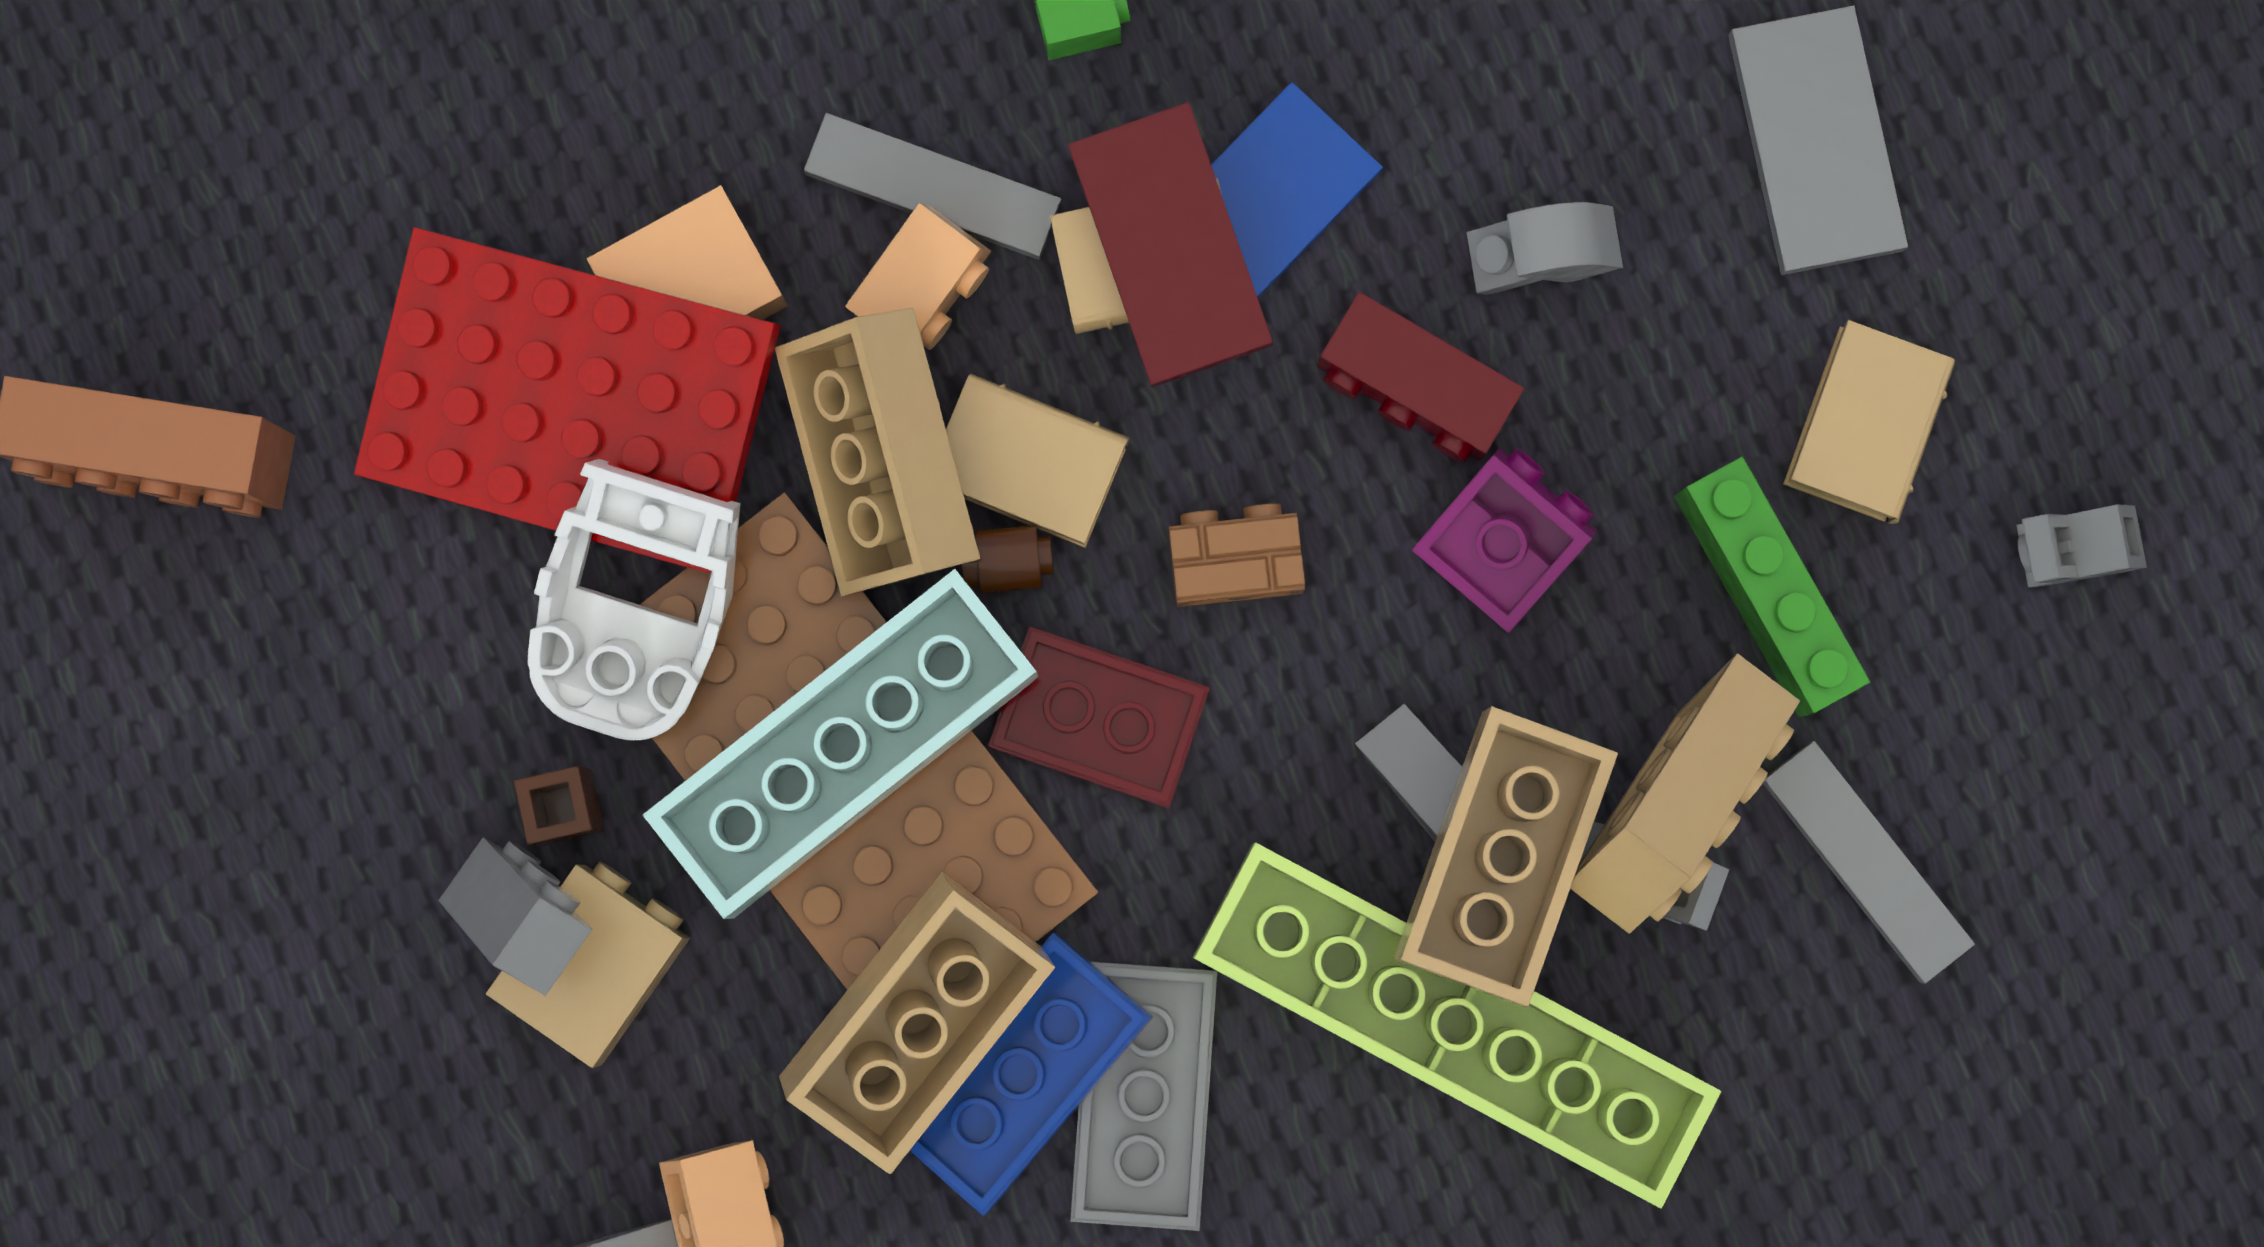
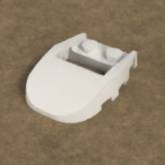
M597 459L584 464L580 475L588 477V481L577 506L564 511L554 535L557 536L547 565L540 568L534 590V594L539 595L536 627L530 630L528 648L530 679L541 701L563 720L619 739L644 740L666 732L678 722L693 699L714 650L733 596L740 503L721 501L608 465V461ZM592 533L711 570L712 573L698 623L579 586Z

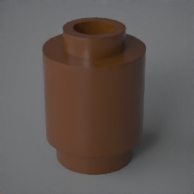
M1036 525L976 531L975 540L980 559L962 564L964 581L971 589L981 588L982 594L1041 589L1042 576L1054 574L1050 536L1038 537Z

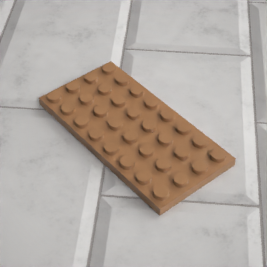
M785 492L738 528L733 596L714 650L697 691L685 713L669 730L652 737L685 781L886 623L885 619L863 591L841 596L827 545ZM687 567L640 605L698 623L711 574ZM972 730L770 889L847 990L941 872L945 873L1035 942L1099 893Z

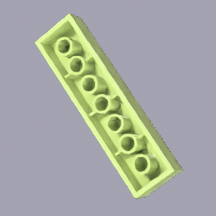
M1256 842L1251 845L1193 955L1194 959L1662 1209L1721 1093L1719 1089L1535 991L1529 1006H1521L1393 959L1406 922Z

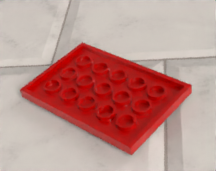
M413 227L354 474L555 531L558 528L564 511L577 506L585 488L588 477L580 475L584 464L597 459L608 461V465L721 501L736 502L781 325ZM592 533L591 541L702 572L712 573L711 570Z

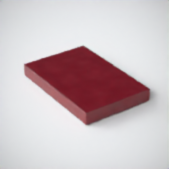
M1029 626L1021 652L1037 671L1039 677L1001 707L988 747L1169 809L1210 687Z

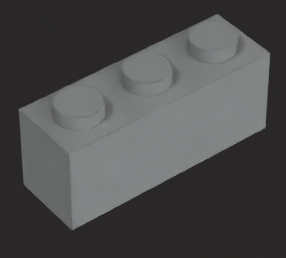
M483 837L438 901L493 966L546 996L592 928L575 911L580 901L558 886L560 880L539 866L541 861L536 856L513 841L509 840L505 847L501 848Z

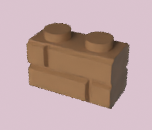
M1262 504L1243 508V519L1219 521L1218 511L1214 510L1190 512L1180 515L1181 525L1169 526L1168 530L1176 608L1303 594L1305 580L1297 513L1282 514L1281 504Z

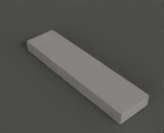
M828 113L824 116L804 168L805 175L911 214L919 203L932 206L969 235L1037 260L1041 259L1052 230L1050 215L1058 214L1062 203L1061 198Z
M1815 741L1806 744L1767 775L1763 785L1919 983L1926 984L1975 945Z

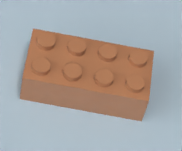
M4 376L0 396V457L12 461L11 472L34 477V481L49 485L73 488L74 482L97 487L96 491L131 498H136L137 487H139V493L159 497L161 502L185 507L198 508L200 497H203V503L222 507L224 512L261 518L262 507L280 510L283 508L296 436L263 417Z

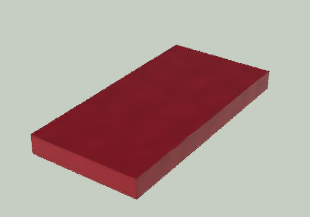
M1189 102L1068 144L1152 388L1273 346L1271 335Z

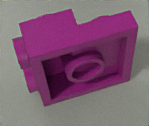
M1499 448L1415 545L1412 551L1509 633L1591 541L1597 529L1588 523L1594 516V513L1580 498L1567 490L1558 497L1539 481L1544 476L1545 471L1533 458L1520 449H1515L1511 455H1508L1503 449Z

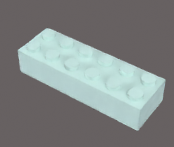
M954 569L655 804L643 816L722 918L734 919L1039 676L1026 657L956 569Z

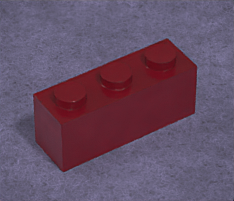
M1358 292L1322 352L1317 364L1318 368L1327 372L1323 381L1332 389L1352 399H1355L1358 393L1361 392L1381 404L1377 412L1384 419L1407 431H1410L1414 424L1436 436L1432 443L1436 449L1462 463H1465L1469 456L1479 462L1481 461L1525 389L1361 292Z

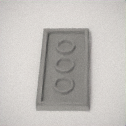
M1855 6L1732 29L1728 37L1781 275L1906 250L1908 243Z
M1091 962L1151 1014L1153 1018L1079 1105L1070 1222L1200 1231L1217 971Z

